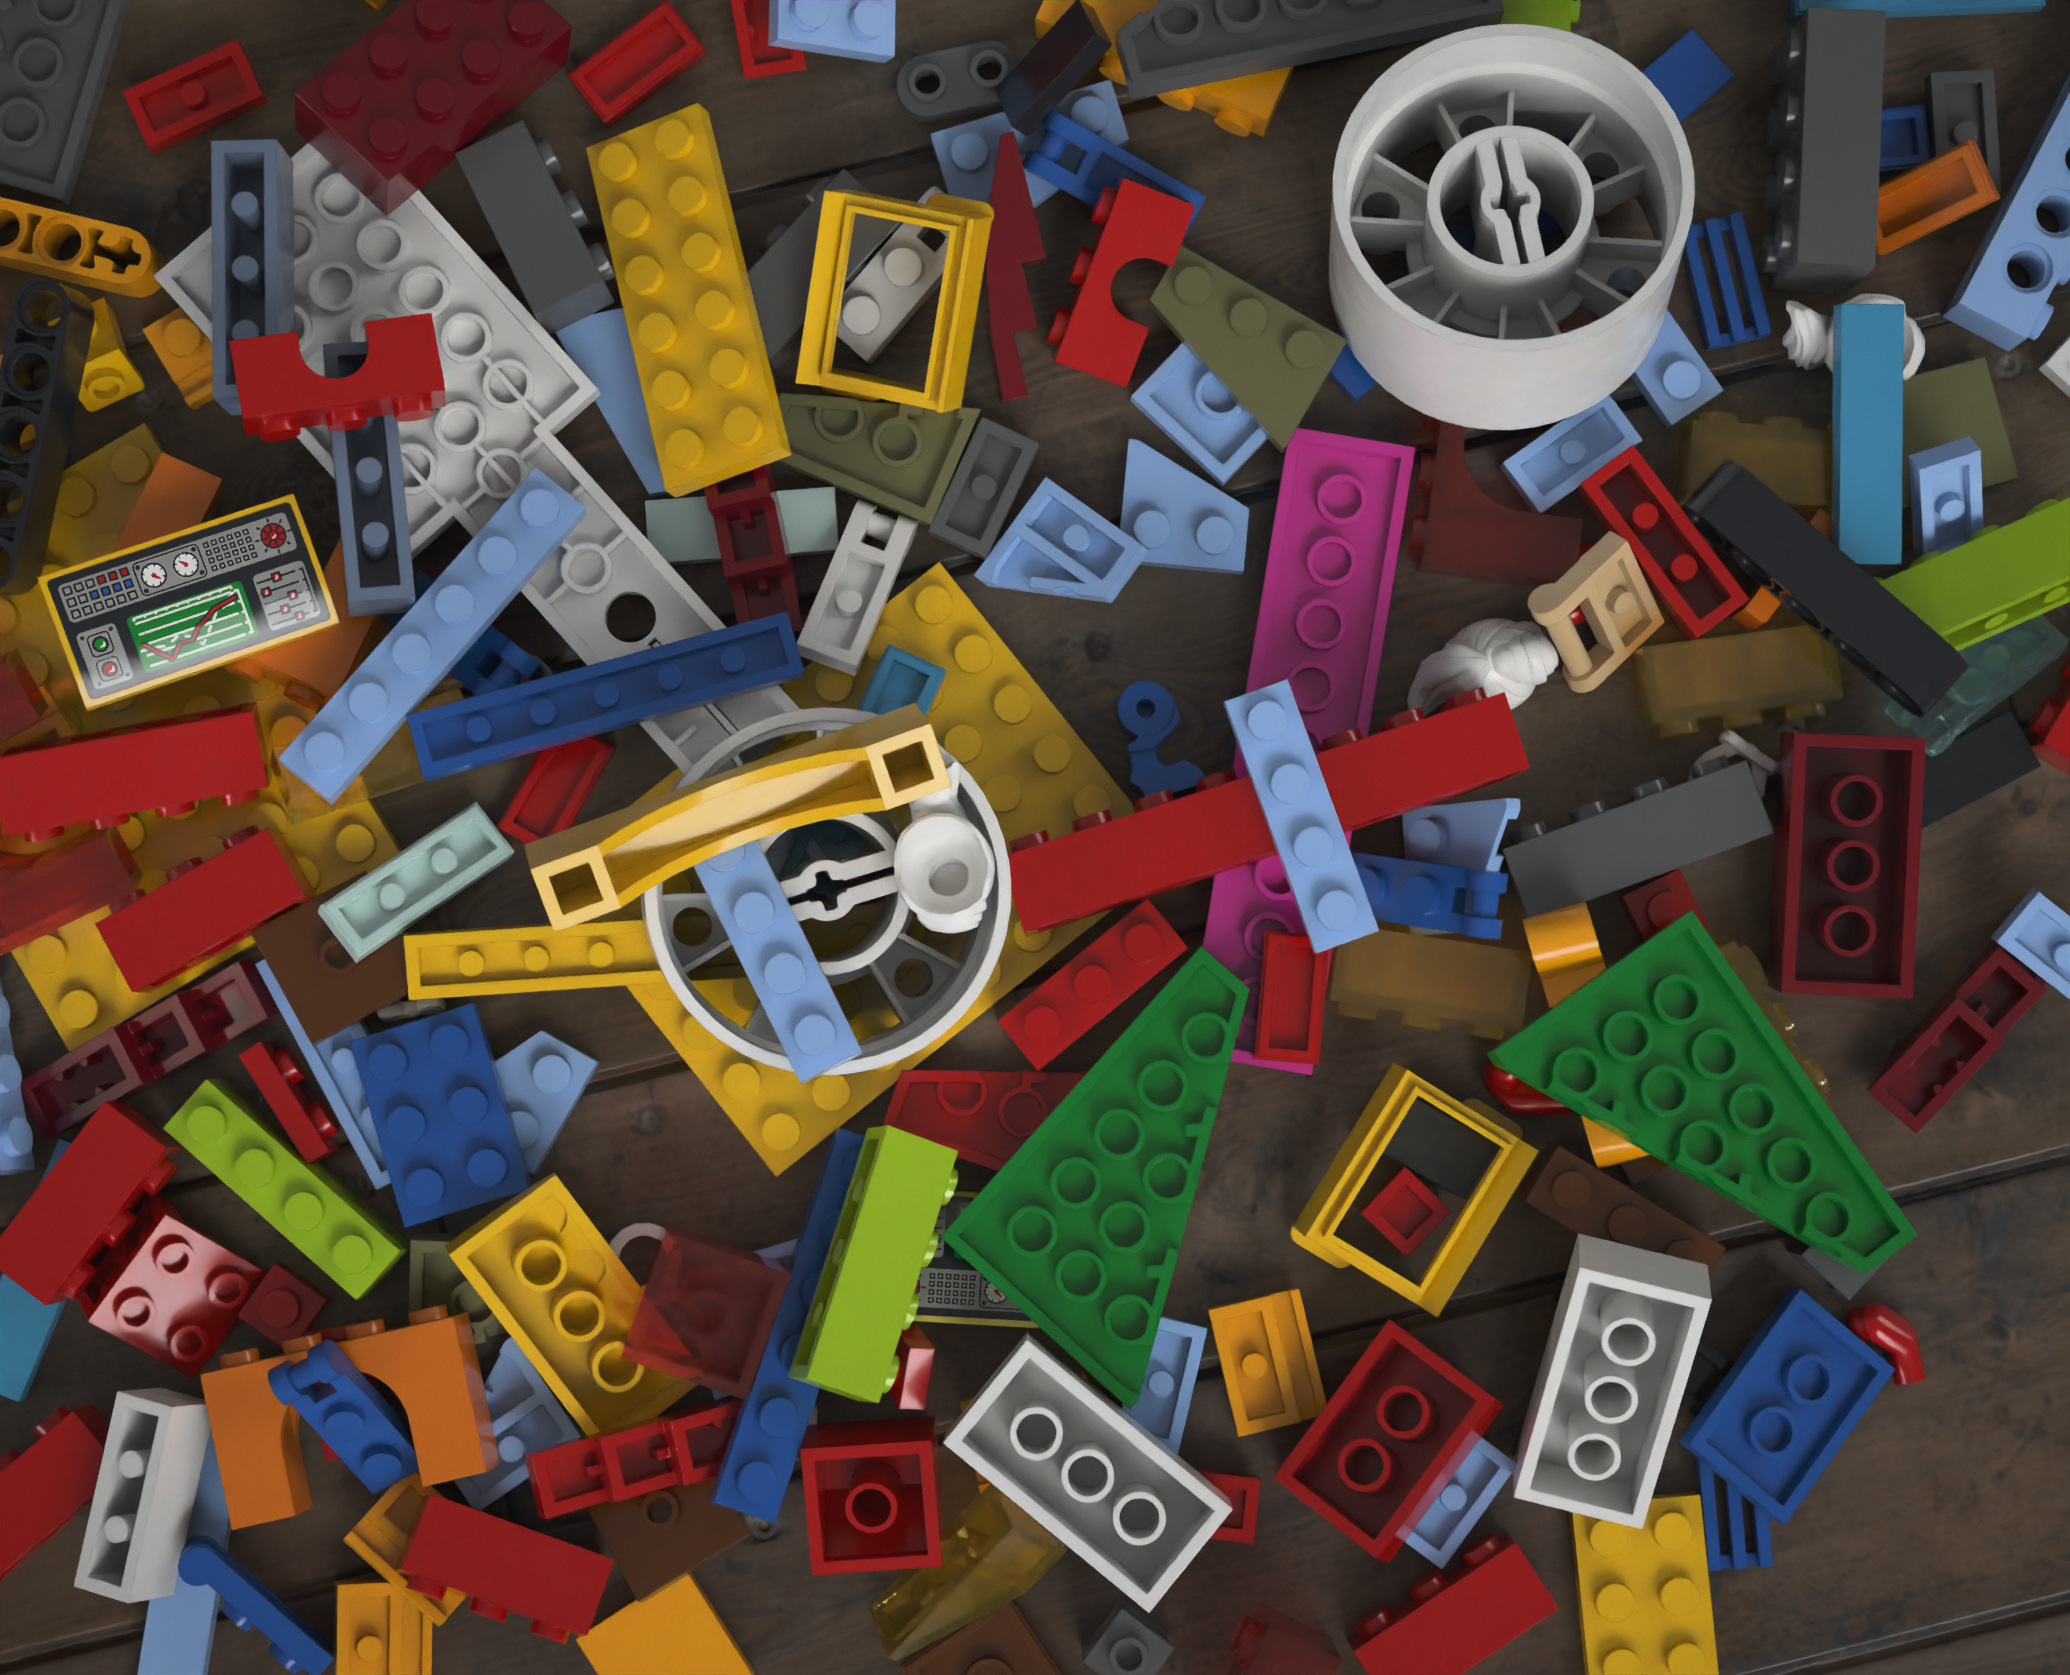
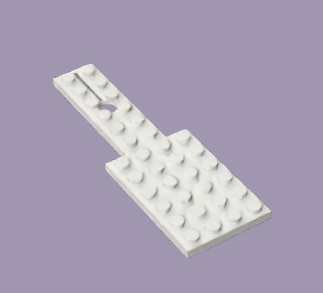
M309 143L293 155L290 159L293 161L294 319L301 355L307 366L318 375L325 377L323 344L364 342V322L425 313L432 314L446 389L445 407L433 408L434 414L422 420L398 421L411 559L413 560L457 520L474 538L530 473L537 468L586 507L587 515L520 591L587 666L650 649L649 645L656 639L658 642L652 645L653 648L660 646V644L665 645L727 628L555 437L561 429L595 401L601 393L426 197L418 190L386 217ZM211 226L157 272L154 278L212 341ZM327 424L300 428L301 433L296 437L335 479L331 435ZM626 594L644 596L653 604L656 612V621L652 631L644 639L637 642L620 641L609 632L607 627V611L610 605L617 598ZM779 685L714 702L718 709L712 703L705 705L731 735L755 722L774 715L800 710ZM704 706L639 723L683 773L706 751L730 736ZM787 735L757 743L745 749V752L738 753V756L744 765L761 759Z

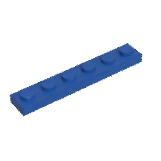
M786 611L406 715L423 778L428 782L805 678V672Z
M842 1128L835 1129L709 1498V1502L772 1523L776 1521L820 1389L787 1376L865 1138Z

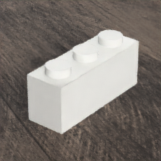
M165 1388L117 1391L74 1587L126 1603L145 1601L174 1594L179 1558L186 1541L211 1429L204 1399Z

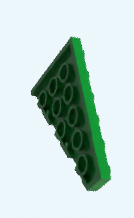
M1692 910L1678 916L1486 1053L1493 1065L1858 1274L1870 1272L1917 1236L1911 1224Z
M1202 946L940 1236L1129 1409L1135 1405L1140 1397L1250 990Z

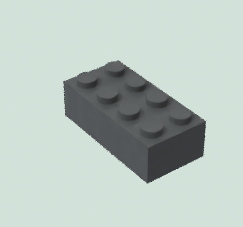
M1808 7L1795 26L1787 29L1780 47H1774L1772 50L1768 78L1770 86H1778L1777 109L1770 110L1767 120L1766 145L1768 148H1775L1774 172L1769 171L1766 175L1763 191L1764 209L1773 210L1772 234H1765L1761 248L1762 272H1770L1769 292L1845 296L1876 267L1886 11Z

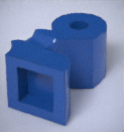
M1148 680L1139 681L1128 686L1120 696L1117 717L1118 724L1123 733L1134 740L1127 747L1130 789L1136 791L1141 798L1168 789H1172L1174 798L1195 792L1194 786L1197 785V780L1205 777L1198 766L1186 759L1167 766L1160 763L1156 752L1179 729L1180 717L1174 698L1160 684Z

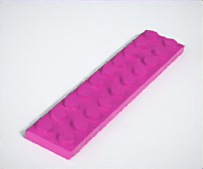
M1297 428L1285 448L1244 694L1288 679L1313 751L1317 754L1319 753L1317 746L1322 744L1321 740L1332 735L1359 728L1362 738L1368 737L1416 447ZM1236 741L1232 769L1235 770L1237 779L1249 776ZM1352 831L1344 833L1349 847ZM1276 855L1213 877L1202 947L1250 989L1230 1061L1312 1075L1314 1064L1253 1059L1264 931L1307 934L1279 856ZM1330 948L1328 951L1326 986L1333 948Z

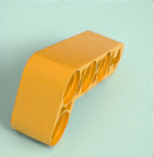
M0 197V231L8 223L14 221L20 223V231L17 238L11 244L0 246V266L129 297L144 298L154 294L162 287L154 278V275L167 265L164 255L140 232L128 227ZM80 236L81 248L78 254L72 259L60 261L59 249L62 243L70 237ZM107 252L117 259L134 261L138 254L141 257V261L138 266L128 265L124 271L107 258Z
M1586 901L1522 919L1549 1008L1606 969ZM1581 1115L1597 1169L1650 1155Z

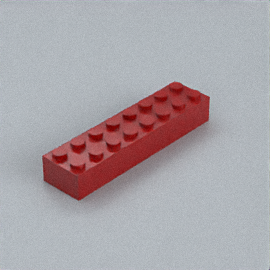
M1484 687L1476 688L1446 699L1447 703L1439 706L1441 710L1439 714L1425 718L1422 707L1384 719L1385 723L1378 726L1380 731L1378 734L1362 738L1360 729L1354 728L1321 740L1322 744L1317 746L1319 753L1315 754L1343 833L1512 779L1529 769L1530 766L1505 692L1487 697ZM1234 769L1225 770L1197 780V785L1194 786L1196 793L1176 800L1174 799L1172 789H1168L1135 800V805L1133 806L1135 813L1112 820L1108 809L1072 821L1074 833L1049 840L1047 831L1043 830L1010 841L1012 853L1008 854L1011 875V894L1026 937L1278 855L1250 776L1237 779Z

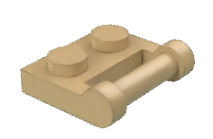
M1611 531L1601 538L1588 552L1582 555L1557 582L1539 586L1532 591L1527 601L1528 608L1535 621L1546 627L1564 662L1562 674L1568 687L1577 693H1586L1598 687L1665 622L1628 541ZM1578 605H1580L1598 642L1588 652L1569 616Z

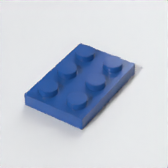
M478 1003L468 1004L349 1041L405 1228L522 1192L532 1186Z
M1789 1287L1682 1436L1679 1443L1771 1520L1786 1525L1895 1368L1802 1289Z

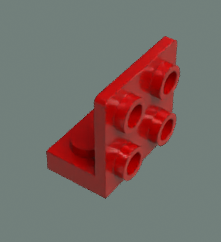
M147 1192L132 1212L138 1217L136 1224L115 1248H111L109 1245L106 1247L93 1265L98 1269L97 1275L77 1300L88 1322L185 1375L195 1377L239 1319L237 1315L267 1272L260 1265L185 1223L171 1199L159 1192L154 1196Z

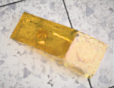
M990 1483L942 1533L943 1565L941 1567L907 1569L870 1607L869 1611L887 1658L898 1661L1025 1594L1068 1551L1065 1543Z

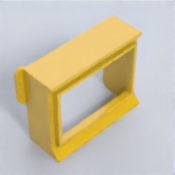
M851 189L824 191L795 383L820 386L826 392L867 401L884 399L937 410L939 413L961 408L991 223L994 219L992 206L987 202L942 193L931 195L927 199L926 204ZM856 213L950 231L925 387L832 367Z
M1393 1062L1297 1221L1292 1224L1290 1236L1296 1244L1334 1267L1345 1268L1351 1264L1438 1317L1539 1150L1521 1140L1523 1133L1517 1123L1480 1100L1468 1098L1460 1103L1409 1070ZM1420 1096L1501 1146L1416 1285L1338 1238L1333 1233L1416 1097Z

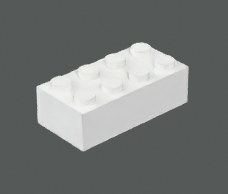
M1578 1233L1513 1459L1517 1463L1513 1471L1514 1498L1638 1529L1643 1528L1712 1301L1708 1265Z
M1029 1332L1024 1335L945 1432L943 1443L1148 1613H1150L1233 1510L1227 1495Z

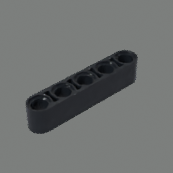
M34 279L27 282L18 291L12 309L0 367V552L5 549L10 559L8 572L0 579V594L21 595L30 591L38 583L37 577H40L42 574L94 326V309L91 301L82 292L50 279ZM61 298L63 304L61 318L55 325L49 327L46 320L48 307L55 299ZM47 361L50 368L48 381L41 389L36 390L33 383V374L42 362ZM33 424L36 430V441L27 453H23L20 446V437L23 430L28 425ZM16 487H19L23 494V504L20 511L15 516H11L7 508V499L10 493Z
M1730 459L1724 460L1681 506V509L1704 537L1893 701L1912 715L1919 718L1925 717L1968 670L1965 659L1951 644L1757 477L1737 462Z

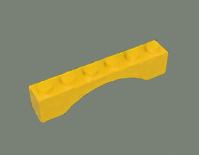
M915 702L525 844L524 847L530 871L554 932L620 909L647 890L675 874L745 843L822 820L860 813L886 811L952 786L931 723Z

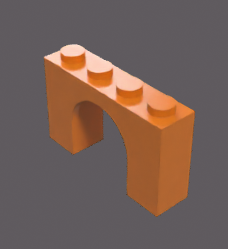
M162 452L111 553L213 520L225 497L223 480ZM341 537L323 572L340 626L223 665L225 670L251 683L259 684L263 677L286 687L283 694L288 699L312 710H319L322 704L326 705L356 671L382 615L348 617Z
M446 1304L407 1313L410 1324L408 1326L385 1330L382 1318L344 1327L346 1340L334 1343L360 1372L372 1375L388 1385L398 1396L405 1408L423 1487L486 1473L500 1465L468 1312L448 1316ZM321 1333L282 1341L284 1354L260 1359L258 1347L219 1356L220 1369L200 1374L232 1530L296 1516L313 1507L299 1441L300 1414L291 1404L285 1405L277 1399L270 1387L268 1372L287 1360L297 1363L307 1358L308 1349L322 1342Z

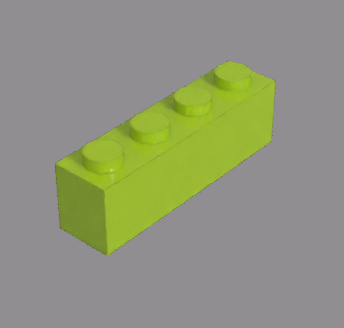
M2070 497L2060 502L2057 499L2041 502L2029 510L2024 518L2001 528L1998 525L1985 527L1974 533L1961 546L1943 554L1940 551L1926 553L1914 560L1907 570L1884 580L1881 577H1874V579L1957 651H1960L2070 602Z
M226 1078L206 1079L163 1127L165 1131L354 1299L359 1300L372 1295L410 1252V1242L322 1163L306 1164L287 1132Z
M889 1125L867 1128L787 1377L861 1402L879 1403L882 1393L885 1394L891 1389L899 1368V1357L894 1354L901 1332L910 1327L918 1309L919 1295L914 1290L922 1267L925 1268L929 1265L937 1249L939 1234L938 1231L934 1230L941 1205L945 1206L950 1201L957 1185L958 1170L953 1168L958 1154L957 1150Z

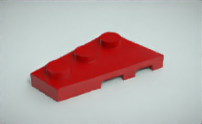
M901 1070L882 1126L889 1125L957 1150L956 1158L999 1172L1088 1072Z

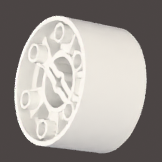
M1497 24L1474 27L1435 39L1415 49L1393 64L1373 83L1353 110L1339 142L1333 171L1329 288L1337 323L1343 337L1347 339L1346 343L1359 363L1386 391L1423 414L1444 422L1486 430H1516L1554 423L1584 411L1614 392L1641 364L1657 338L1664 321L1693 216L1695 178L1692 157L1685 133L1674 111L1654 84L1634 65L1614 51L1588 38L1546 26ZM1565 137L1572 140L1568 146L1562 142ZM1438 140L1445 153L1437 164L1429 185L1395 165V163L1411 152ZM1590 176H1600L1606 180L1592 186ZM1635 198L1650 225L1654 240L1600 237L1594 216L1607 214L1616 205ZM1467 204H1469L1475 231L1473 255L1454 240L1445 226L1446 221ZM1540 208L1553 217L1567 240L1559 249L1546 257L1537 223ZM1373 215H1385V216H1388V217H1390V218H1374V217H1371V216H1373ZM1360 248L1374 255H1384L1394 250L1406 251L1409 275L1384 285L1371 269ZM1615 290H1628L1634 293V295L1629 299ZM1580 305L1599 317L1598 320L1591 324L1566 333H1561L1557 326L1577 310Z
M827 707L800 709L774 715L743 728L706 751L687 768L669 792L744 765L738 753L765 740L791 733L811 731L813 740L879 715L849 708ZM938 744L945 768L951 762L959 763ZM960 763V778L957 792L958 802L964 807L967 820H970L978 828L991 847L994 855L995 872L992 889L986 898L987 909L982 912V920L979 921V926L968 930L965 943L957 961L906 935L914 912L900 897L895 882L893 860L900 833L879 811L828 819L846 825L858 832L867 840L873 850L837 861L823 859L807 860L798 865L790 875L777 878L786 898L806 893L807 889L816 885L815 874L818 872L824 879L845 881L883 869L884 871L836 886L835 890L827 893L828 904L825 906L821 901L812 898H797L788 901L798 922L809 918L832 921L843 917L855 904L885 895L884 905L878 921L862 941L839 954L816 958L830 986L848 983L870 973L900 1023L881 1033L858 1040L863 1054L821 1075L858 1073L883 1067L904 1059L926 1047L944 1034L964 1015L981 993L998 961L1006 937L1011 910L1009 858L1003 834L989 802L972 776ZM787 830L758 839L764 853ZM663 882L641 894L642 918L653 955L665 979L685 1008L704 1028L741 1054L763 1064L795 1072L774 1029L770 1025L769 1018L759 998L743 1027H741L714 1008L697 991L686 975L692 969L732 945L707 893H662ZM689 907L702 909L710 921V930L707 937L694 945H686L679 942L675 938L672 928L676 915L681 910ZM907 959H920L926 964L925 967L928 972L926 985L916 994L904 995L895 985V971Z

